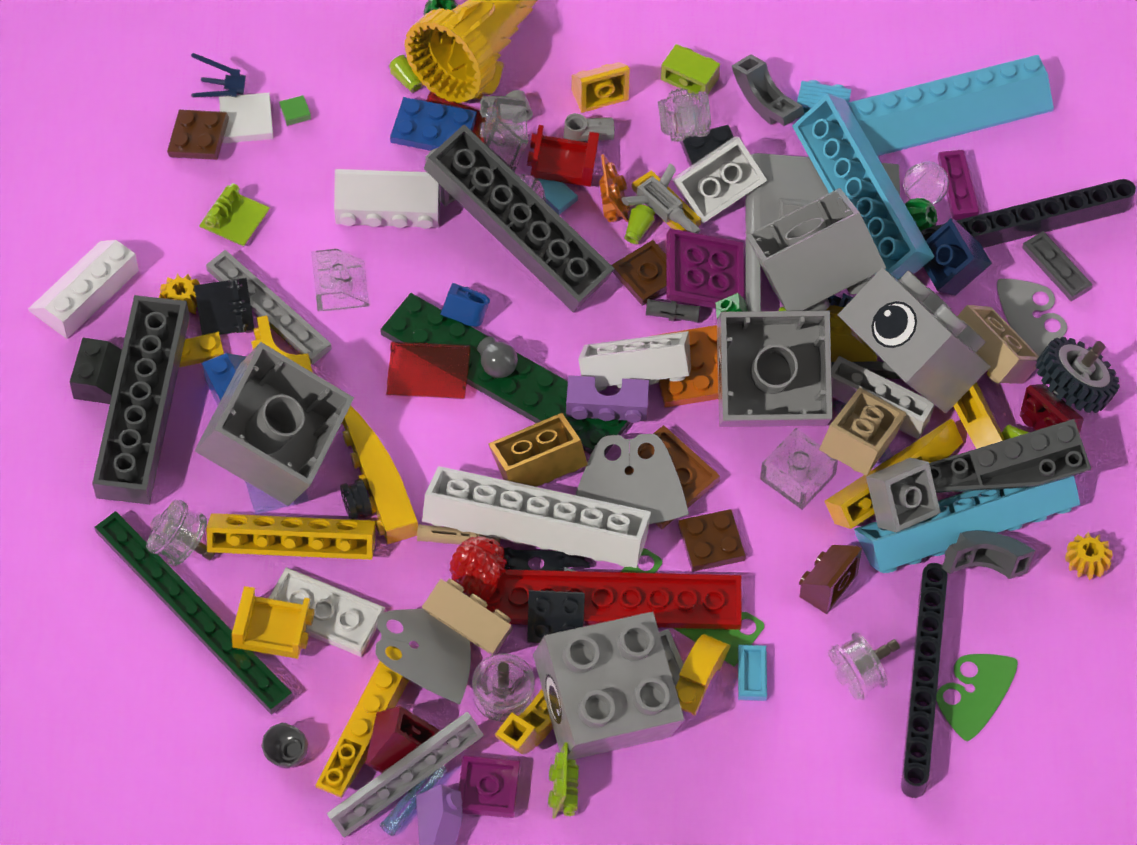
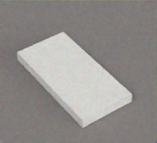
M286 567L268 599L303 605L304 597L310 598V608L314 609V618L312 625H307L305 632L309 633L311 637L362 657L377 629L378 616L386 612L385 607Z

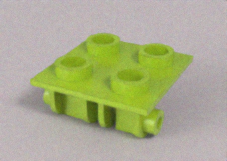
M232 183L225 187L199 227L244 247L270 210V207L240 195L239 186Z
M568 742L564 743L560 752H556L554 764H551L549 769V781H553V790L549 792L548 807L553 808V819L556 818L559 811L563 812L565 816H574L575 811L578 810V789L576 787H578L579 766L575 760H567Z

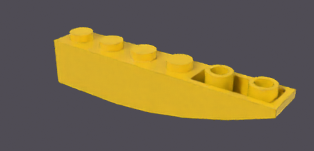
M976 382L957 401L954 408L977 449L1004 441L1005 438Z
M350 405L341 423L345 428V431H342L346 447H352L353 453H350L354 468H359L362 474L358 477L363 480L365 488L369 493L372 513L376 512L378 520H375V525L379 536L384 535L387 545L417 536L418 521L394 462L375 432Z
M949 419L872 469L868 475L908 458L919 459L929 463L948 458L963 443L954 420ZM863 475L824 501L834 524L849 529L854 528L875 514L866 475Z
M389 646L386 648L385 654L390 659L399 660L402 658V652L397 647ZM379 661L315 785L316 788L340 798L343 797L367 759L376 713L396 707L409 679L396 673Z

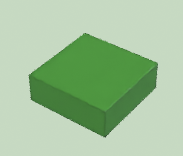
M304 95L279 101L287 126L311 120V114Z

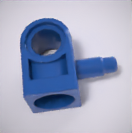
M452 282L440 315L472 327H478L483 323L490 299L481 292Z

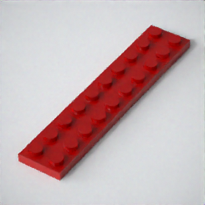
M506 570L505 574L500 577L497 589L491 595V598L485 601L487 604L486 609L492 613L497 609L507 615L511 620L509 624L528 625L529 590L585 593L584 626L649 612L654 613L658 628L741 630L742 625L741 575Z

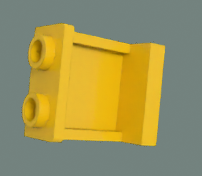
M244 586L232 631V648L299 659L301 649H306L309 633L305 632L307 625H312L314 618V609L310 608V598L304 597L302 605L256 597L254 587Z

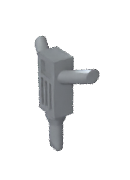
M669 163L660 181L652 176L638 186L637 196L621 198L626 206L646 204L666 223L672 220L679 223L688 232L698 234L701 231L698 226L685 216L682 210L683 203L667 189L676 171L671 163Z

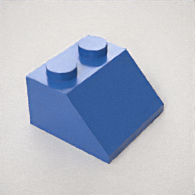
M225 353L202 363L205 381L217 405H219L238 366L247 356Z

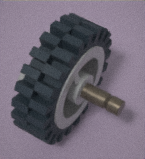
M1057 337L1051 340L1036 361V368L1039 369L1037 374L1043 377L1041 379L1042 383L1050 385L1047 389L1057 395L1056 397L1059 400L1065 398L1068 406L1071 407L1074 403L1075 408L1079 411L1083 408L1087 413L1102 411L1120 387L1118 384L1119 378L1115 377L1117 373L1114 369H1109L1111 364L1108 361H1102L1103 356L1101 353L1106 346L1101 341H1097L1093 347L1089 346L1086 349L1085 343L1081 341L1076 344L1073 338L1067 340L1066 337H1061L1060 339Z

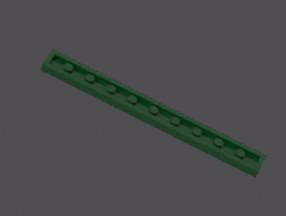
M117 511L94 527L95 532L271 715L293 698L292 692L252 651L232 648V630Z

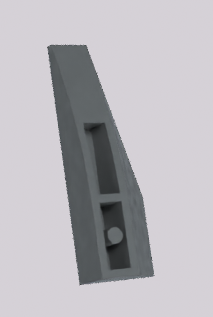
M1075 419L929 463L936 493L1039 487L1091 471Z

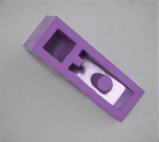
M441 784L416 795L419 845H456L463 820L461 792Z

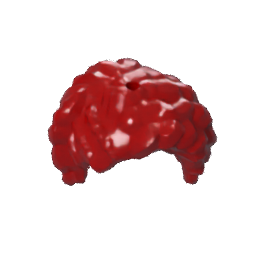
M483 536L470 537L461 542V545L458 546L456 552L452 555L449 571L452 574L451 579L463 587V594L465 593L469 598L474 594L484 601H488L491 598V595L497 589L500 577L506 571L505 564L507 561L503 557L504 548L497 540Z

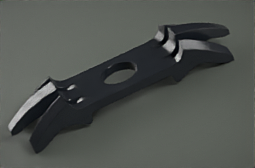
M510 547L504 548L503 557L507 561L505 570H534L528 565L529 560L534 557L541 558L544 561V566L539 570L575 571L566 567L590 568V563L585 561L583 556L568 555L560 551L513 550Z

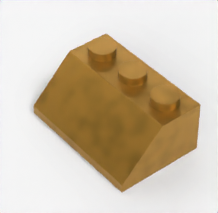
M563 413L488 443L503 480L537 487L544 483L552 482L554 479L568 473L576 472L578 469L588 465L581 440Z

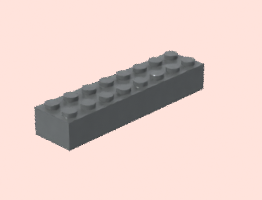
M462 125L428 157L424 170L573 313L609 279L615 268L466 125Z
M134 295L92 482L97 499L150 505L190 319L187 301Z

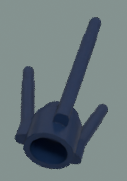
M196 53L191 54L192 58L231 74H226L225 80L202 77V82L224 85V89L227 91L192 93V98L236 97L237 94L243 95L246 75L240 74L239 69L230 68Z

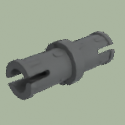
M648 299L645 316L669 318V321L673 322L674 319L698 323L700 306L677 304V301L672 300L670 303Z

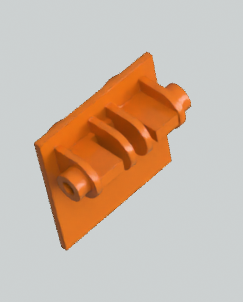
M602 154L604 175L601 177L599 185L604 218L608 222H615L618 217L622 216L626 222H629L627 211H630V206H626L621 199L626 197L624 190H627L626 180L623 175L617 173L615 164L609 162L605 155Z

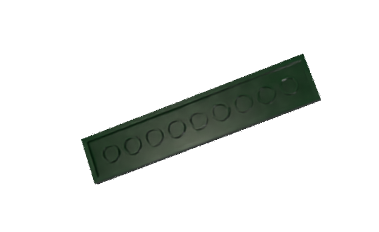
M411 292L380 329L382 336L534 423H539L563 413L580 438L583 450L589 454L592 453L597 443L603 437L621 435L630 424L627 420L603 421L595 418L575 419L573 417H566L568 381L517 353L518 363L512 374L505 378L491 377L484 371L481 365V354L477 350L479 343L489 336L469 325L440 315L441 309ZM614 444L606 447L604 455L608 453Z

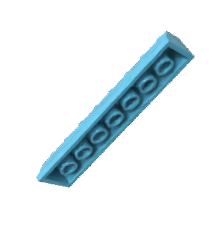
M1039 55L849 102L851 111L877 156L1037 116L1054 110L1048 73Z
M827 93L792 127L828 192L830 193L841 188L860 212L886 266L885 270L896 279H900L908 270L914 274L935 256L846 100Z
M1072 476L1039 487L965 491L939 500L940 514L897 533L878 528L877 521L855 528L854 531L870 565L879 572L890 573L897 570L898 566L917 564L922 561V558L931 555H944L949 545L957 543L959 534L962 532L988 531L998 533L1004 530H1017L1022 527V524L1044 521L1048 515L1070 512L1072 507L1080 505L1075 477Z

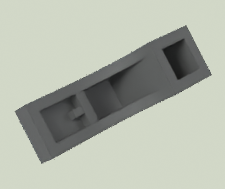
M750 54L732 65L734 76L742 93L753 109L766 122L772 125L777 121L786 126L804 114L803 106L784 95L775 85L769 74L766 62Z
M962 532L959 534L957 543L949 545L947 548L942 569L951 574L968 567L981 566L998 571L1008 579H1012L1028 572L1035 550L1014 538L994 532Z

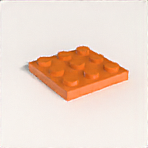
M717 325L664 333L671 334L689 331L691 371L689 376H685L684 380L670 381L669 378L659 380L658 384L664 408L718 399Z

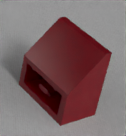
M1046 384L1029 385L1026 388L1019 416L1028 427L1040 430L1075 419L1080 433L1084 418L1072 407L1068 406L1063 399L1059 400L1056 397L1057 395L1053 392L1051 393L1047 389L1048 386Z
M401 706L377 712L365 764L383 773L440 730Z

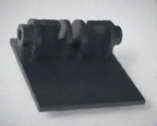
M247 277L194 285L202 335L215 332L223 335L254 330Z
M529 590L527 642L540 643L545 635L583 627L585 593Z

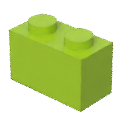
M675 44L661 65L662 81L704 100L719 80L720 63L678 44Z

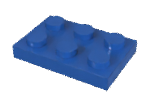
M403 97L390 135V143L432 151L440 147L462 125H466L473 131L477 119V111Z

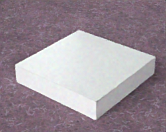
M270 93L219 97L220 112H227L229 116L223 144L273 139Z

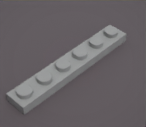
M224 250L206 264L207 271L218 281L247 277L252 311L258 317L267 315L270 328L298 353H308L312 365L332 350V345L326 338L227 250Z
M467 711L326 814L341 835L346 837L481 739L484 734Z

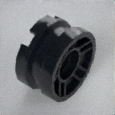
M362 479L354 480V483L350 485L347 483L340 485L342 500L350 520H357L358 516L361 515L365 517L372 515L370 500Z

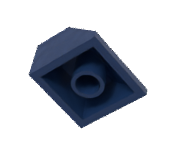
M952 218L926 240L935 257L923 267L938 292L956 296L992 264L982 245Z

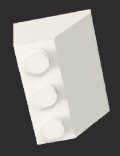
M735 136L672 178V181L691 209L701 218V222L704 223L766 182L767 179L741 139Z

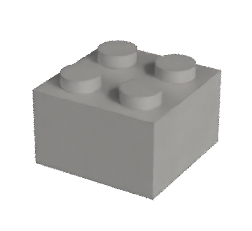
M908 458L866 476L878 528L897 533L941 513L930 465L927 461Z

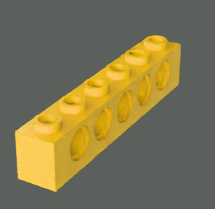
M211 513L207 524V552L372 560L375 549L376 521Z

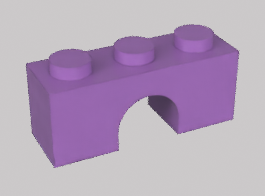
M568 375L566 417H573L575 419L595 418L603 421L627 420L633 423L639 421L647 422L649 380L622 378L620 391L615 395L605 396L596 390L595 377Z

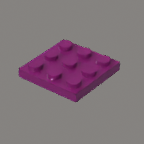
M669 229L667 232V300L716 309V302L736 293H739L744 299L743 242Z

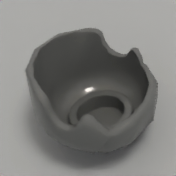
M279 723L271 726L263 735L261 747L268 761L281 768L289 769L301 764L306 757L308 741L305 734L297 727L287 723Z

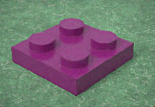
M463 756L458 790L461 792L462 813L514 818L520 761Z

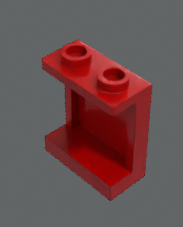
M539 125L537 134L532 133L530 148L534 149V151H529L527 166L531 167L530 177L591 187L599 133L589 132L588 142L545 136L543 135L544 125Z

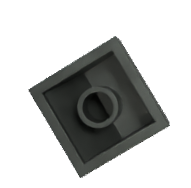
M82 338L70 378L73 399L110 404L122 349L109 341Z

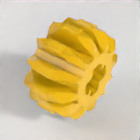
M177 273L175 279L167 277L166 284H161L159 298L187 301L189 312L196 314V308L198 307L194 285H199L200 283L197 278L191 280L189 274L181 278Z
M1089 532L1085 534L1084 538L1077 534L1074 541L1068 543L1065 562L1069 563V571H1078V578L1083 574L1087 575L1089 581L1093 578L1094 574L1100 578L1104 571L1110 568L1113 552L1108 549V541L1100 542V534L1095 538H1092Z

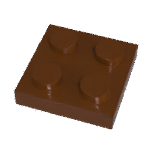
M179 109L167 149L169 157L218 160L229 121L227 112Z
M654 240L612 264L615 268L613 270L614 275L642 306L647 303L648 299L653 300L667 291V255Z
M731 509L678 520V527L692 572L745 561L746 555Z

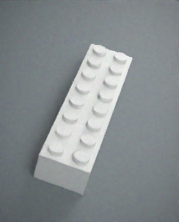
M438 466L425 493L422 522L431 523L434 526L458 529L461 532L482 534L489 538L505 539L516 544L523 543L537 546L540 549L556 550L568 555L588 557L595 561L616 563L623 567L637 568L647 540L651 511Z

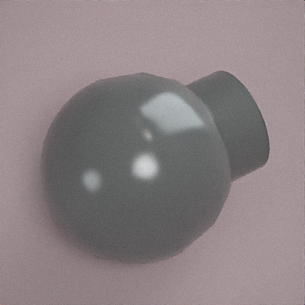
M492 336L486 337L479 343L477 350L481 354V365L488 375L494 378H505L514 372L518 363V357L512 346L506 342L497 341Z

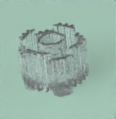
M676 89V91L669 93L667 99L658 101L661 130L667 136L670 135L671 141L680 142L685 140V136L696 135L703 137L710 133L709 128L712 122L709 97L705 91L690 94L687 89Z

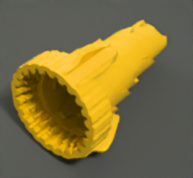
M468 0L461 5L459 4L453 10L434 9L417 21L406 34L404 46L407 61L413 73L429 91L450 102L462 103L471 99H481L484 94L490 96L498 87L504 69V63L497 61L501 57L499 52L512 41L509 38L519 30L517 26L533 11L532 7L538 0Z

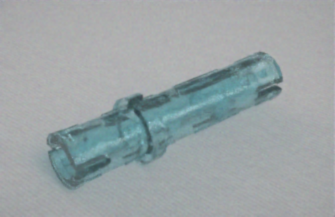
M444 765L403 796L384 821L379 824L382 830L390 836L395 835L396 831L417 808L416 795L432 789L441 777L447 773ZM428 779H430L429 782H428V783L423 787V789L419 792V794H416L417 791H419V789L423 786V784H424ZM411 801V803L403 811V813L399 817H397V815L402 811V809L407 805V803Z

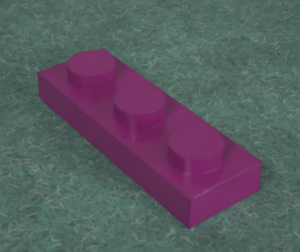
M964 149L939 152L938 162L952 219L960 220L979 215Z

